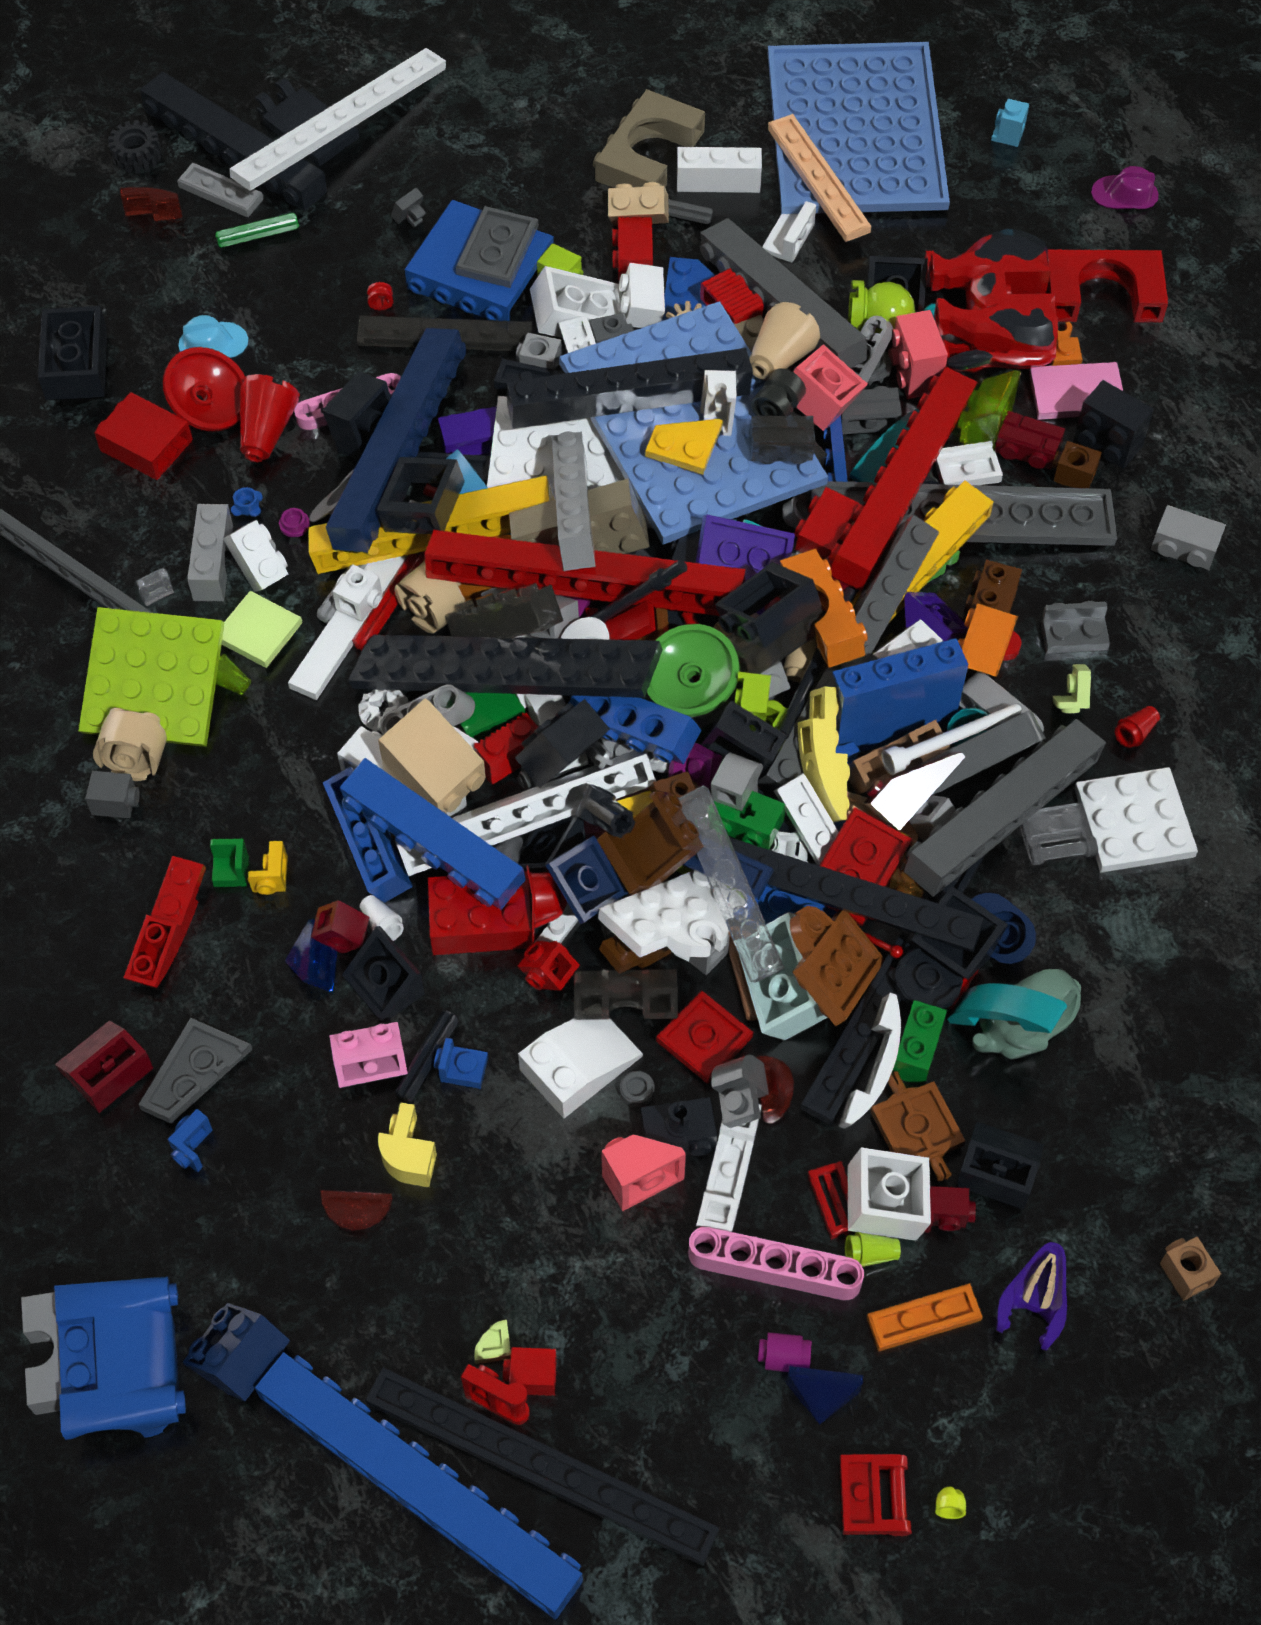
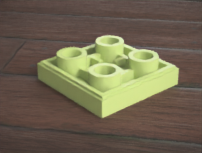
M249 591L224 622L222 645L267 668L301 626L302 619L285 608Z

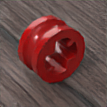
M384 282L371 284L367 289L368 305L374 310L390 308L393 304L392 287Z

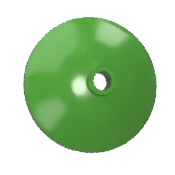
M686 624L668 630L655 640L660 641L663 649L647 691L655 704L690 717H695L717 709L731 696L738 682L740 664L733 644L722 632L706 625ZM700 676L697 682H690L691 677Z

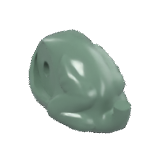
M1045 969L1015 984V986L1045 993L1066 1003L1067 1008L1051 1033L1025 1031L1016 1021L979 1018L980 1027L983 1031L982 1034L978 1033L973 1037V1047L978 1052L1001 1053L1009 1059H1018L1045 1050L1048 1046V1040L1065 1030L1077 1016L1081 1004V986L1079 982L1064 970Z

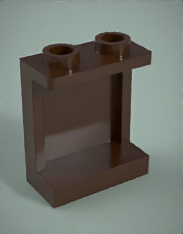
M661 791L651 793L650 798L652 802L633 818L635 825L631 833H626L619 838L605 832L597 839L629 894H636L661 884L704 847L698 837L699 831L697 827L687 820L681 810V802L672 793Z

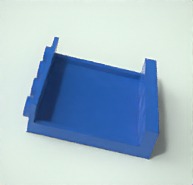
M452 200L405 268L407 289L416 294L433 298L440 303L460 308L467 313L487 318L491 322L509 326L510 310L537 270L538 259L552 243L554 244L553 236L536 230L511 288L456 275L457 263L482 210Z
M957 638L833 671L832 675L839 689V711L836 715V730L839 734L838 745L854 742L860 752L888 745L934 720H937L941 730L947 729L949 721L958 712L969 665Z

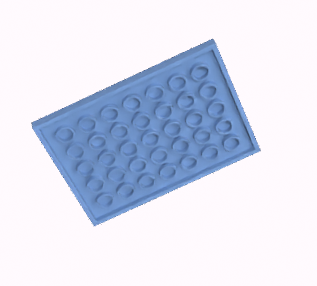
M929 42L768 46L773 121L791 114L796 117L861 212L949 209L950 201ZM775 140L781 214H799L806 201L816 204V213H825Z
M719 301L559 356V364L564 373H572L741 348L747 349L750 358L752 352ZM753 375L750 395L736 396L731 436H723L720 431L703 475L645 457V450L655 426L702 421L703 414L700 413L701 401L590 418L625 479L629 480L638 503L662 545L701 530L703 516L706 514L734 519L827 484L828 475L791 415L782 426L774 427L763 423L753 413L751 401L759 390L764 387L765 380L758 379Z

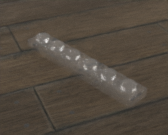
M703 785L679 797L683 814L699 831L698 837L704 847L697 852V856L750 982L756 983L785 969L709 789Z

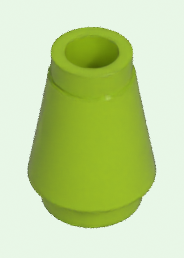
M856 1232L855 1235H848L846 1238V1257L857 1260L862 1267L899 1260L901 1248L898 1238Z

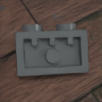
M1085 601L1083 603H1054L1046 605L1040 622L1046 654L1108 650L1110 640L1105 621L1107 603Z

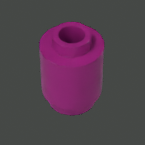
M768 1332L767 1340L760 1339L758 1362H765V1370L800 1373V1370H809L812 1341L803 1340V1336Z

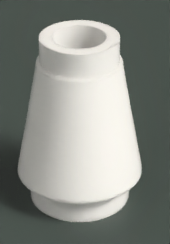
M374 895L367 896L362 900L360 909L362 913L370 917L368 925L371 932H373L375 927L381 926L393 941L396 940L404 929L402 918Z

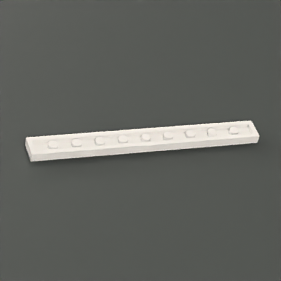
M425 48L231 167L230 178L249 191L253 190L446 69V60Z

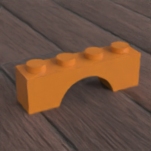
M813 549L780 560L781 566L807 576L814 581L822 604L820 608L826 612L824 617L815 623L816 644L828 668L865 656L864 642L868 641L866 629L862 622L857 623L855 620L856 615L850 601L845 602L840 582L832 579V571L827 559L822 560L817 550Z

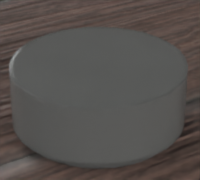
M632 1071L626 1074L620 1082L621 1099L625 1104L634 1108L644 1107L649 1104L654 1096V1082L652 1078L642 1071Z

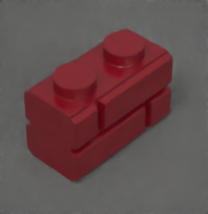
M1008 411L997 437L995 452L1009 460L1018 459L1027 462L1037 469L1046 468L1052 470L1055 455L1061 448L1065 428Z

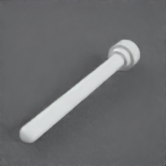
M1013 704L906 749L893 746L883 750L881 753L883 765L891 775L904 771L911 760L1006 722L1020 715L1022 708L1018 704Z

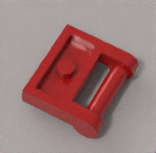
M468 1364L461 1376L465 1398L513 1424L521 1425L529 1419L530 1410L526 1403L528 1398L527 1390L523 1384L514 1382L507 1385L498 1380L499 1375L492 1369L483 1365L476 1368Z
M899 1454L840 1455L843 1535L889 1534L892 1536H907L912 1534L911 1521L907 1520L904 1470L908 1469L907 1456ZM879 1470L889 1471L892 1519H882Z

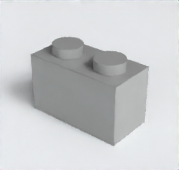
M1167 505L1151 550L1163 556L1172 557L1187 562L1192 566L1209 570L1226 524Z

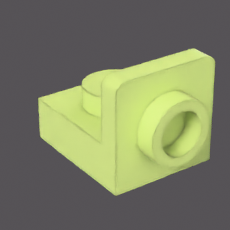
M1073 664L1072 674L1067 675V691L1071 693V696H1053V703L1057 708L1061 709V712L1079 713L1080 708H1090L1091 670L1085 664Z

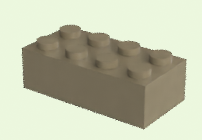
M628 479L588 490L594 550L626 554L649 547L646 520ZM556 499L509 513L512 540L559 546Z

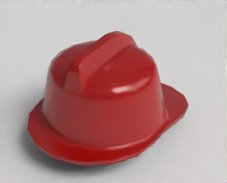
M526 865L532 893L533 944L535 943V928L558 919L563 914L567 901L550 873H530L529 866Z

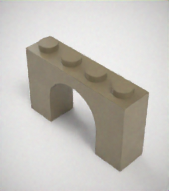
M646 89L641 98L635 100L628 116L622 118L615 134L609 136L602 152L596 154L593 161L595 181L613 188L618 184L643 187V184L648 182H656L666 188L667 165L639 155L632 147L637 142L648 138H662L684 147H694L704 133L705 111Z

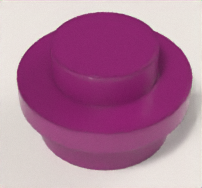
M287 509L279 520L280 530L288 537L302 536L310 527L309 517L301 509Z

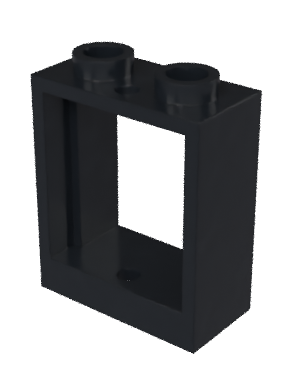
M399 458L377 508L385 532L432 535L433 530H445L465 482L457 459ZM411 482L439 484L431 504L403 502Z
M771 562L718 601L715 606L719 614L718 622L725 632L743 638L748 643L751 642L759 647L766 648L822 606L813 579ZM776 597L781 598V600L757 618L751 617Z
M730 701L709 727L700 745L721 755L722 761L731 752L763 765L761 775L773 762L787 735L733 701ZM749 725H754L756 730L751 731ZM736 746L738 751L736 752L731 747Z

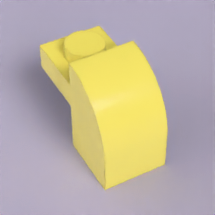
M400 1103L398 1114H392L389 1134L379 1133L378 1145L384 1167L392 1177L400 1182L429 1187L437 1156L435 1143L413 1138L417 1121L415 1105Z

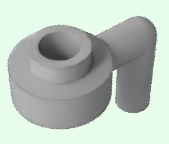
M809 491L799 494L783 504L782 517L788 526L796 529L801 519L806 520L809 517L810 513L807 512V503L810 501Z

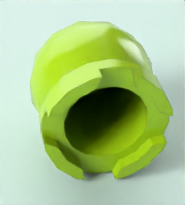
M852 280L851 287L856 289V292H850L848 322H851L860 332L866 321L873 316L883 317L895 329L896 316L916 313L914 300L909 291L899 284L892 282L877 283L870 289H867L866 287L864 288V281ZM876 328L874 333L880 334L882 332V328Z

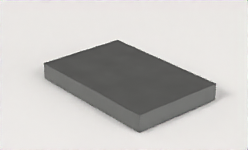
M484 206L457 263L456 275L511 288L538 228V219Z

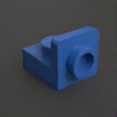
M446 1038L443 1049H437L434 1060V1068L439 1070L440 1082L481 1089L488 1061V1052L455 1047L453 1039Z

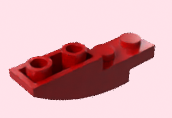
M172 856L151 916L146 914L123 977L124 979L154 988L158 987L182 944L197 908L198 901L195 898L206 871V867L203 864Z

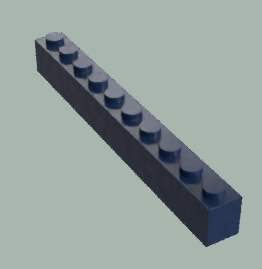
M425 329L326 525L333 550L368 553L373 540L377 539L379 528L382 524L377 508L399 458H414L417 456L423 437L427 436L429 425L433 417L437 415L442 398H445L447 388L451 380L456 376L457 367L465 357L466 347L465 343L461 341L459 330Z

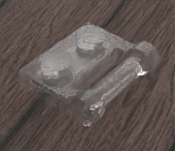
M1082 802L1041 808L1020 825L1027 853L1033 866L1043 864L1044 860L1081 854L1090 857L1098 854L1097 841L1092 835ZM1080 838V842L1067 843L1043 848L1039 845L1044 843Z

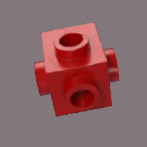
M536 941V943L527 948L524 954L525 957L518 965L526 975L525 980L537 990L549 989L559 991L562 990L580 966L570 955L566 947L557 941Z

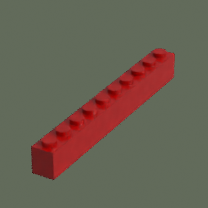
M948 367L944 368L940 377L934 375L927 389V392H930V394L924 392L916 408L920 411L914 410L907 422L906 427L910 429L906 430L903 428L895 444L899 446L898 449L891 448L885 460V464L888 465L887 468L881 466L874 479V483L877 484L876 487L873 485L869 486L863 498V502L866 503L865 506L859 504L851 519V521L855 522L854 525L849 523L846 525L840 537L843 544H835L828 558L829 561L833 562L831 566L832 577L861 591L863 590L966 408L977 385V381Z
M433 530L425 551L426 578L608 602L617 600L647 581L650 574L660 568L666 569L677 562V560L594 550L596 567L564 571L560 546L440 530ZM685 562L687 564V571L674 578L671 585L661 591L655 590L633 605H640L648 600L654 608L719 616L715 604L745 582L746 569Z

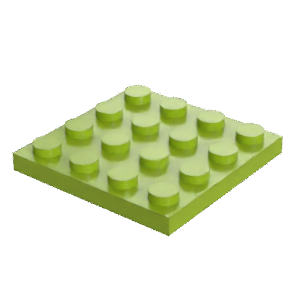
M97 607L79 732L99 735L104 719L109 715L110 710L121 708L125 711H134L142 714L150 712L160 718V725L164 728L167 735L166 743L207 747L225 623L222 620Z

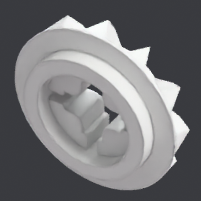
M372 690L368 694H363V699L358 704L360 719L368 728L381 732L380 724L383 717L390 711L407 704L408 699L400 690ZM386 700L389 707L386 708L383 716H381L379 707Z

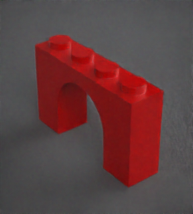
M1047 250V262L1051 268L1046 294L1054 293L1055 309L1058 322H1077L1081 306L1080 285L1096 278L1110 279L1126 288L1131 296L1134 322H1163L1168 306L1162 250Z

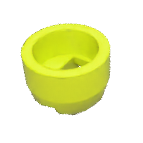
M953 1487L943 1488L937 1494L936 1514L946 1519L964 1517L966 1515L964 1494L959 1489H954Z

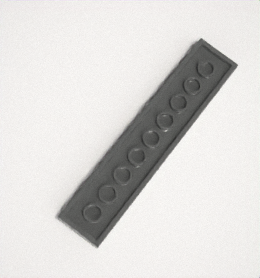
M828 481L826 485L809 491L810 503L815 495L820 497L824 489L828 487L865 506L866 503L863 502V498L869 486L873 485L876 487L877 484L874 482ZM922 484L900 525L912 515L923 520L933 507L939 508L944 502V496L953 486L958 488L960 485ZM972 485L994 501L990 517L966 542L1115 546L1117 532L1111 489Z

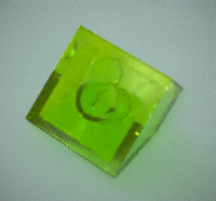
M1014 370L984 379L979 390L973 391L968 402L970 409L968 412H962L957 428L962 429L960 442L973 444L992 441L994 451L997 437L1007 412L1013 411L1021 374L1020 371Z

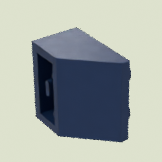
M227 1303L214 1314L211 1325L203 1336L195 1340L190 1346L189 1354L183 1363L228 1395L246 1401L290 1340L262 1314Z

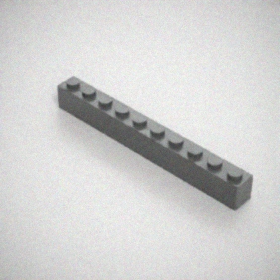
M912 515L899 525L853 606L856 615L855 620L857 623H863L868 636V641L864 642L865 656L828 668L824 661L811 691L824 686L837 687V698L839 697V689L832 672L867 662L938 536L939 531L915 515ZM810 693L789 738L785 739L773 762L758 777V786L770 793L775 794L774 790L798 775L803 774L798 744V722L809 719Z

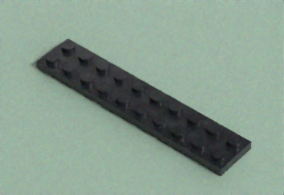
M373 635L365 644L348 681L352 689L433 691L448 684L469 693L645 698L663 649L660 641Z

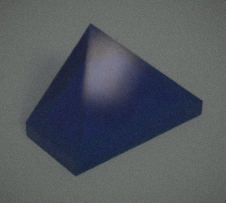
M310 919L285 962L303 982L330 992L334 990L337 951L311 938L315 919Z
M789 1366L786 1384L816 1421L821 1424L860 1393L863 1375Z

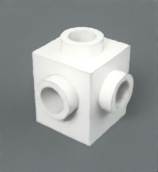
M352 565L346 574L343 573L339 577L333 590L336 609L360 621L365 619L372 608H376L380 604L383 596L379 576L370 569H362L355 565Z

